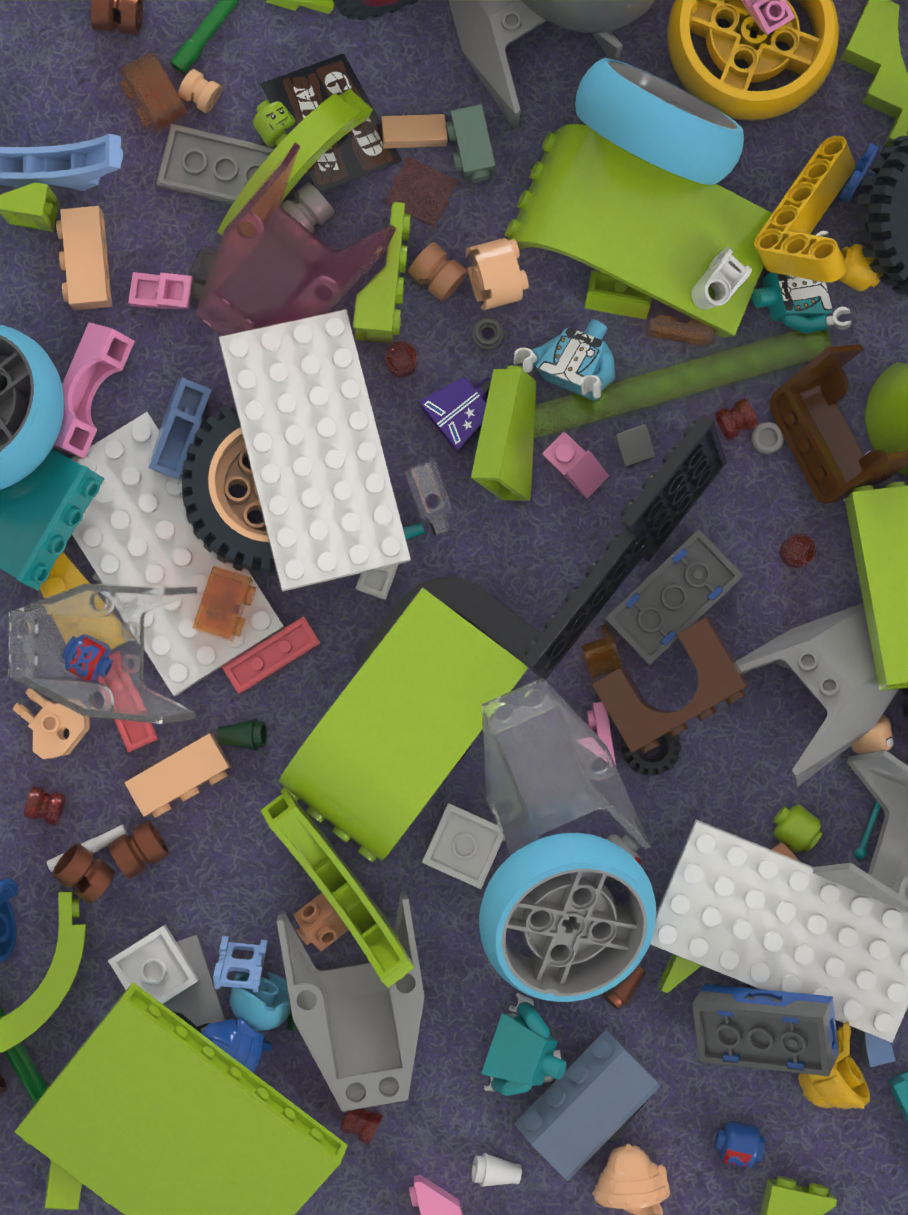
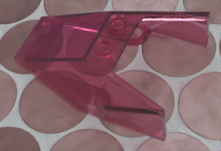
M296 142L223 232L195 313L197 317L221 336L327 314L382 256L396 231V228L391 224L339 251H335L286 212L281 205V200L300 149Z

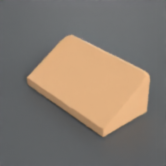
M444 114L381 116L383 149L444 147L447 145L448 136Z

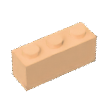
M99 206L60 209L61 220L56 221L58 238L63 239L64 251L59 252L61 270H66L67 282L62 283L64 301L69 302L74 311L112 307L104 213Z
M209 733L124 783L143 817L152 814L154 818H157L171 810L172 808L169 803L180 797L184 802L200 793L197 787L209 781L212 786L228 776L226 770L232 766L214 734Z

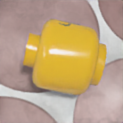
M854 244L850 247L846 246L841 250L847 270L838 281L856 291L862 292L870 286L875 287L880 282L879 278L883 273L873 272L869 265L876 258H865L861 250L865 247L860 244Z

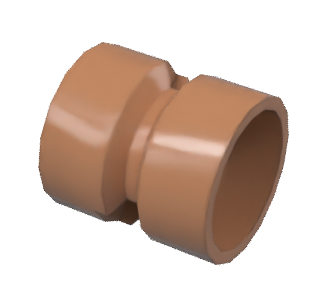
M432 242L417 256L410 266L408 274L420 285L427 283L428 292L442 303L462 283L468 270L455 259L447 260L448 253L437 243Z

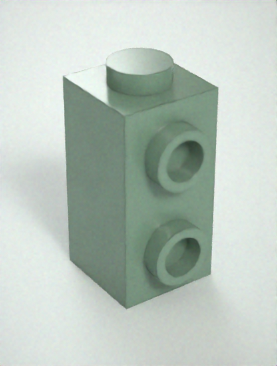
M482 104L452 110L451 122L446 123L449 142L455 141L457 152L452 153L456 172L462 171L464 181L471 179L473 183L490 179V175L495 174L496 165Z

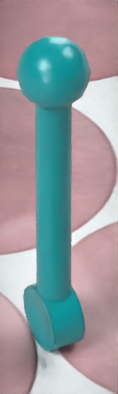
M875 800L860 847L854 851V856L858 860H863L867 856L865 849L881 809V805L877 800Z

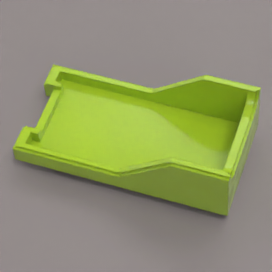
M394 202L392 204L386 266L356 295L353 328H356L354 340L392 344L393 335H400L401 309H396V304H403L404 277H399L400 272L406 273L408 246L403 245V241L409 242L411 214L405 213V203Z

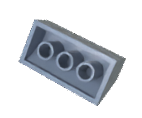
M606 1029L564 1072L562 1078L556 1080L514 1125L556 1171L569 1181L661 1085L633 1054Z

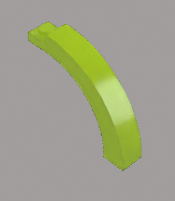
M348 89L340 96L334 93L306 116L266 158L237 196L217 232L240 253L257 241L277 208L303 175L338 140L368 119L373 109L351 89Z
M73 891L58 892V941L51 966L36 991L22 1005L0 1018V1053L22 1042L50 1018L65 998L77 975L86 941V924H73V918H79L80 914L79 898H73Z

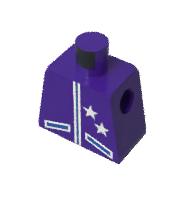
M462 377L419 402L422 411L457 454L482 427L491 383L489 377L485 378L475 387L465 377Z

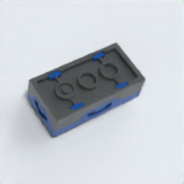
M698 529L602 621L616 636H620L632 649L631 652L647 667L679 638L677 636L678 633L692 626L744 575Z
M704 984L692 1004L699 1062L829 1077L839 1055L833 996Z

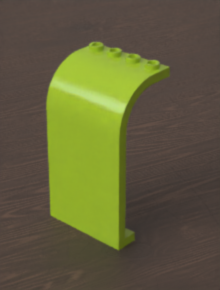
M569 124L553 133L549 132L542 145V150L545 151L541 161L535 163L531 170L529 178L532 179L529 190H524L519 198L517 207L520 208L517 218L516 220L512 219L506 229L505 236L508 237L507 240L515 239L519 250L535 247L573 258L713 328L712 333L721 338L735 336L764 267L755 248L754 241L772 213L718 184L707 185L698 183L653 165L612 143L587 125ZM730 247L733 250L732 255L744 266L749 265L752 268L751 274L725 304L707 310L698 308L691 297L694 285L707 271L712 260L723 249ZM709 286L708 294L714 300V290Z
M422 587L288 764L278 781L283 787L280 793L282 794L287 790L296 802L300 799L309 806L306 813L319 823H322L324 819L335 826L331 832L347 843L350 838L361 846L358 852L373 863L377 858L382 862L529 667Z

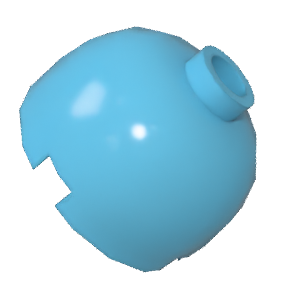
M239 972L236 974L234 981H247L249 973ZM268 972L270 980L261 977L258 993L253 992V989L231 988L230 1007L237 1019L243 1018L254 1031L277 1028L288 1019L292 1012L287 981Z

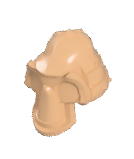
M626 1144V1146L615 1148L611 1152L607 1165L600 1174L598 1183L592 1192L595 1202L604 1207L624 1209L634 1215H663L660 1203L670 1196L666 1167L663 1165L658 1166L651 1162L649 1156L638 1146Z

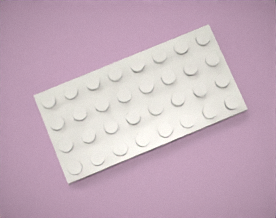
M347 310L219 337L281 591H288L409 562L411 559Z
M148 412L92 445L85 459L78 456L71 458V460L88 467L105 478L98 494L90 502L83 514L82 521L76 526L72 535L173 696H177L283 629L284 626L248 569L242 568V571H238L233 568L232 563L226 561L224 564L217 559L216 553L213 551L209 553L204 548V542L201 538L197 539L193 533V526L187 520L185 506L183 505V473H181L178 480L148 468L159 429ZM227 591L235 594L232 604L242 607L239 616L229 613L225 622L220 620L223 614L220 610V605H215L212 602L214 598L224 600ZM211 605H214V608L219 607L218 611L216 612H220L221 615L215 616L216 612H214L213 609H210L209 607ZM207 610H211L213 612L212 619L208 618V614L206 613Z
M695 820L656 913V924L651 945L762 990L833 996L835 1020L842 1023L849 1022V1025L892 1043L908 1007V912L813 874L814 867Z

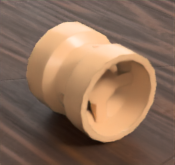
M192 69L182 81L178 96L187 102L193 101L199 110L208 113L219 99L222 86L215 81L205 80L201 72Z

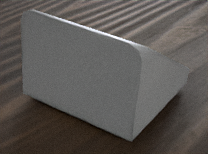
M646 424L615 435L614 439L625 467L655 457Z

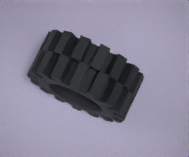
M669 733L660 737L663 741V751L655 759L645 758L639 750L631 753L622 737L621 751L624 755V760L634 771L652 776L663 774L665 771L673 768L674 763L679 759V752L682 747L679 741L681 740L679 734L673 738L670 737Z

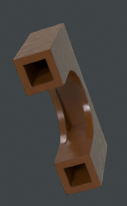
M709 617L700 620L677 634L693 661L698 674L696 693L692 700L678 711H662L651 706L641 695L626 667H621L592 684L631 753L640 749L642 754H645L660 745L657 739L669 733L670 737L673 738L687 730L686 722L697 716L700 722L716 713L717 711L714 706L725 700L730 705L745 696L743 689L748 687L749 684Z

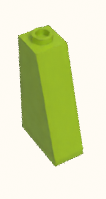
M514 365L507 366V369H493L471 478L502 501H530L536 380L528 375L522 367Z

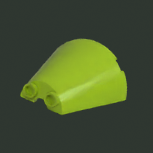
M896 362L887 368L875 381L869 392L865 408V427L869 441L874 450H882L887 454L908 451V364ZM908 465L899 470L898 473L908 476Z

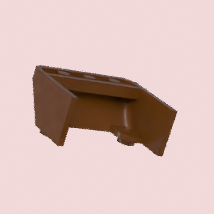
M861 344L828 347L778 388L770 398V410L814 496L824 504L835 503L848 498L855 488L867 485L875 486L882 483L908 465V451L887 454L882 450H874L864 455L837 405V402L845 396L848 390V379L842 367L864 350Z

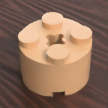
M506 238L466 249V259L472 257L473 265L467 267L468 277L476 301L484 302L480 307L482 310L521 301L523 290L529 288L525 271H520L517 258H519L520 254L515 239L508 241Z

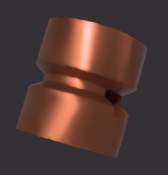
M92 0L91 25L93 30L112 32L115 28H118L121 34L139 35L143 18V0Z
M149 820L136 826L131 837L124 834L108 844L112 857L128 879H132L145 871L147 862L154 865L170 855L166 843Z
M77 842L59 859L53 869L52 877L67 888L74 886L73 893L90 904L97 900L109 886L115 870L101 859L93 860V853Z

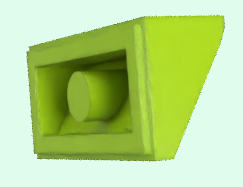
M591 271L585 309L647 319L651 305L650 296L602 272Z

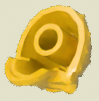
M849 1022L843 1023V1027L837 1030L839 1055L829 1077L799 1073L798 1079L803 1089V1095L817 1107L825 1109L833 1107L838 1109H864V1106L870 1102V1092L866 1080L850 1055L851 1026Z

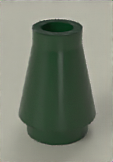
M255 718L228 726H219L217 730L218 744L220 746L227 745L257 751L259 747L266 746V724L264 721L258 722Z

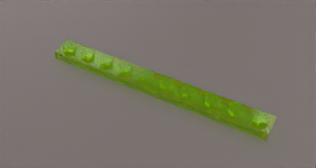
M828 330L807 334L794 331L614 382L601 391V397L597 398L596 402L575 393L536 404L534 439L810 362L825 349L832 347Z

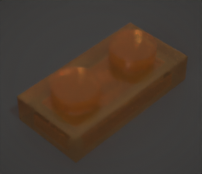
M657 315L656 318H651L648 323L646 333L648 337L709 347L713 341L714 328H709L697 320H689L688 324L675 322L676 318L672 316Z

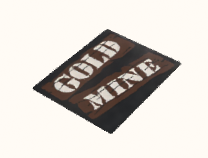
M345 54L337 55L260 84L270 104L276 101L281 102L295 119V123L291 127L284 129L287 135L306 116L334 93L340 96L348 89H351L373 109L368 119L338 140L307 171L320 193L402 161L396 148L383 149L382 123Z

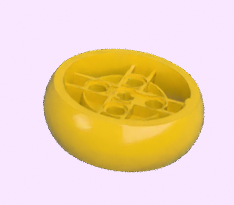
M674 0L667 26L668 51L674 71L689 93L712 105L732 119L758 121L784 115L811 98L823 85L833 67L839 42V23L833 0H797L810 20L814 36L800 31L797 14L788 0L786 2L795 18L768 35H765L741 0ZM725 19L730 23V27L721 28L716 23V20ZM750 30H754L757 32L756 38H751L749 36ZM691 33L706 38L709 55L716 67L723 72L720 80L700 61L692 44ZM782 41L787 43L790 50L782 51L778 49L776 42ZM743 59L748 63L749 67L745 69L739 68L734 60ZM785 69L801 74L790 84L768 91L747 90L750 83L766 81Z

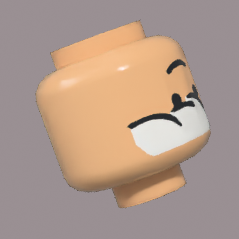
M882 715L872 730L851 745L852 751L857 754L890 750L893 746L890 719Z

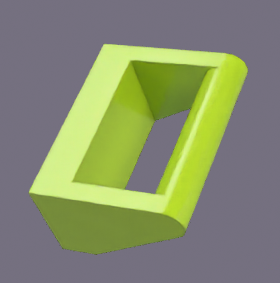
M34 182L1 194L0 215L10 225L54 232L60 201L48 184Z

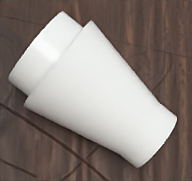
M486 1153L482 1156L476 1155L474 1157L472 1182L479 1183L480 1187L520 1183L522 1174L521 1164L512 1163Z

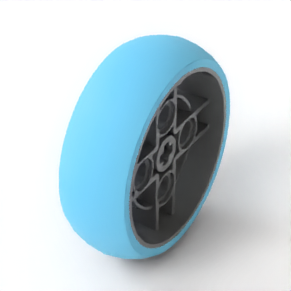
M0 325V355H9V357L0 363V490L21 481L44 461L57 440L64 416L63 387L57 369L50 357L33 339L20 331L4 325ZM30 396V401L26 412V398Z

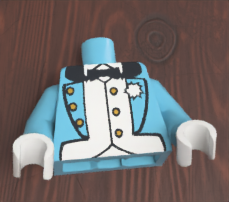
M594 319L590 320L584 333L569 327L564 329L561 335L554 337L542 346L532 350L523 347L517 349L514 353V365L523 363L522 369L525 372H531L533 365H537L536 369L545 381L595 402L597 398L601 397V391L615 380L614 357L607 344L602 340L608 328L603 323Z

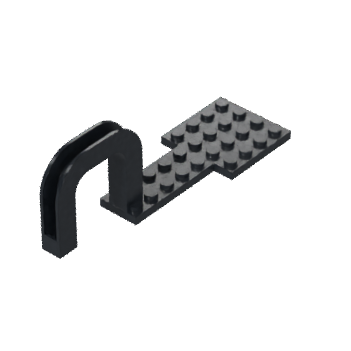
M703 414L698 421L694 420L688 425L681 443L677 448L672 447L666 453L663 459V466L656 474L652 473L643 483L641 494L636 500L631 499L623 508L620 520L625 530L620 536L617 534L610 540L606 547L607 552L603 558L591 564L586 572L587 578L580 587L576 586L569 592L565 599L566 605L559 613L555 612L551 615L545 624L546 630L543 634L474 583L454 577L436 578L416 586L401 599L367 643L361 657L359 670L423 587L528 666L537 676L545 681L643 557L648 562L653 558L727 464L714 421ZM470 746L463 754V756L460 758V760L457 762V764L454 766V768L451 770V772L455 769V767L459 764L462 758L470 750Z

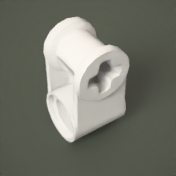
M730 247L723 249L712 260L707 271L694 285L691 297L698 308L707 310L725 304L751 274L752 268L749 265L744 266L732 255L733 250ZM709 286L714 290V300L708 294Z

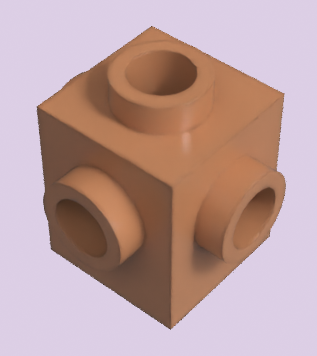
M320 893L293 914L300 926L296 929L300 938L306 945L312 942L320 951H323L349 930L323 893Z

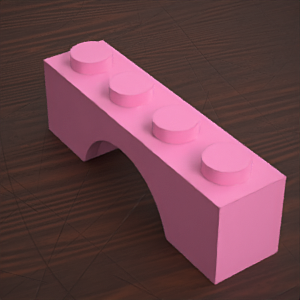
M88 323L62 383L64 416L60 433L53 446L54 448L85 459L97 432V428L91 419V405L94 395L107 377L123 370L134 345V340L113 328Z

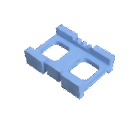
M222 936L219 948L220 957L218 963H216L213 975L214 989H220V986L253 989V992L258 993L268 940H261L260 945L232 943L229 942V936ZM237 949L254 952L253 958L250 960L235 959L232 957V954ZM230 971L249 973V979L245 982L231 981L227 979Z

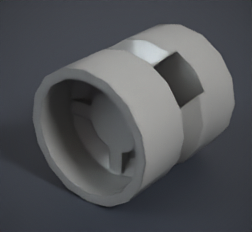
M306 182L294 193V201L286 200L275 211V215L300 243H303L315 232L314 225L316 223L323 225L335 214V211L324 196L309 182Z

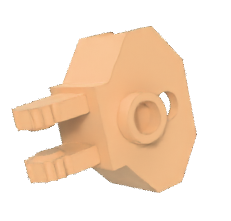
M29 687L25 693L32 701L38 703L43 708L36 716L23 704L16 703L13 710L30 723L28 727L33 730V752L42 759L69 755L90 729V708L80 700L62 703L49 701L34 688ZM66 729H68L70 733L67 739L64 737V731Z

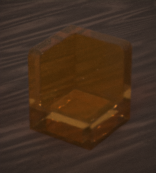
M607 624L600 626L603 639L581 645L583 650L582 658L591 678L613 672L622 667L615 640Z

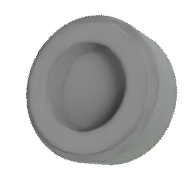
M772 422L759 424L751 434L752 447L763 455H771L777 452L784 442V436L779 426Z

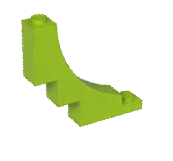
M868 0L841 60L875 75L862 103L896 118L883 146L892 147L895 146L892 142L899 136H908V73L901 55L898 18L900 5L890 0Z

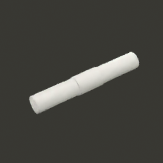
M124 824L104 834L81 843V845L90 852L96 853L124 834L129 836ZM64 853L47 861L51 872H53L55 865Z

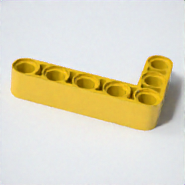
M832 136L820 144L755 238V248L767 271L825 283L837 281L846 273L847 266L837 242L831 238L810 235L855 169V161L844 137Z

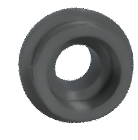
M493 318L480 319L472 329L473 341L481 349L492 350L498 347L503 340V327ZM483 330H492L494 333L493 338L489 340L482 337Z

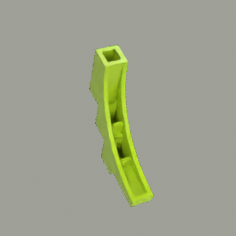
M286 790L261 809L269 827L293 854L327 898L363 950L384 985L389 988L415 967L398 940L399 936L389 919L370 899L359 879L338 856L327 836Z

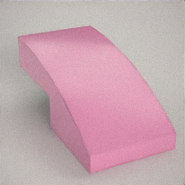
M133 272L128 304L144 308L189 309L193 277L161 272L160 275Z

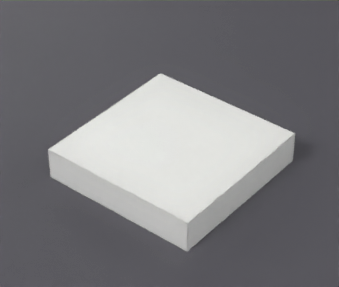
M448 803L422 863L481 889L507 829Z
M166 924L108 960L125 990L134 982L162 1004L199 981L198 976Z

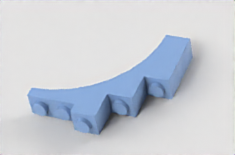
M107 134L88 141L57 146L0 147V185L20 188L36 182L78 191H85L99 185L100 177L121 169L123 160L121 136Z

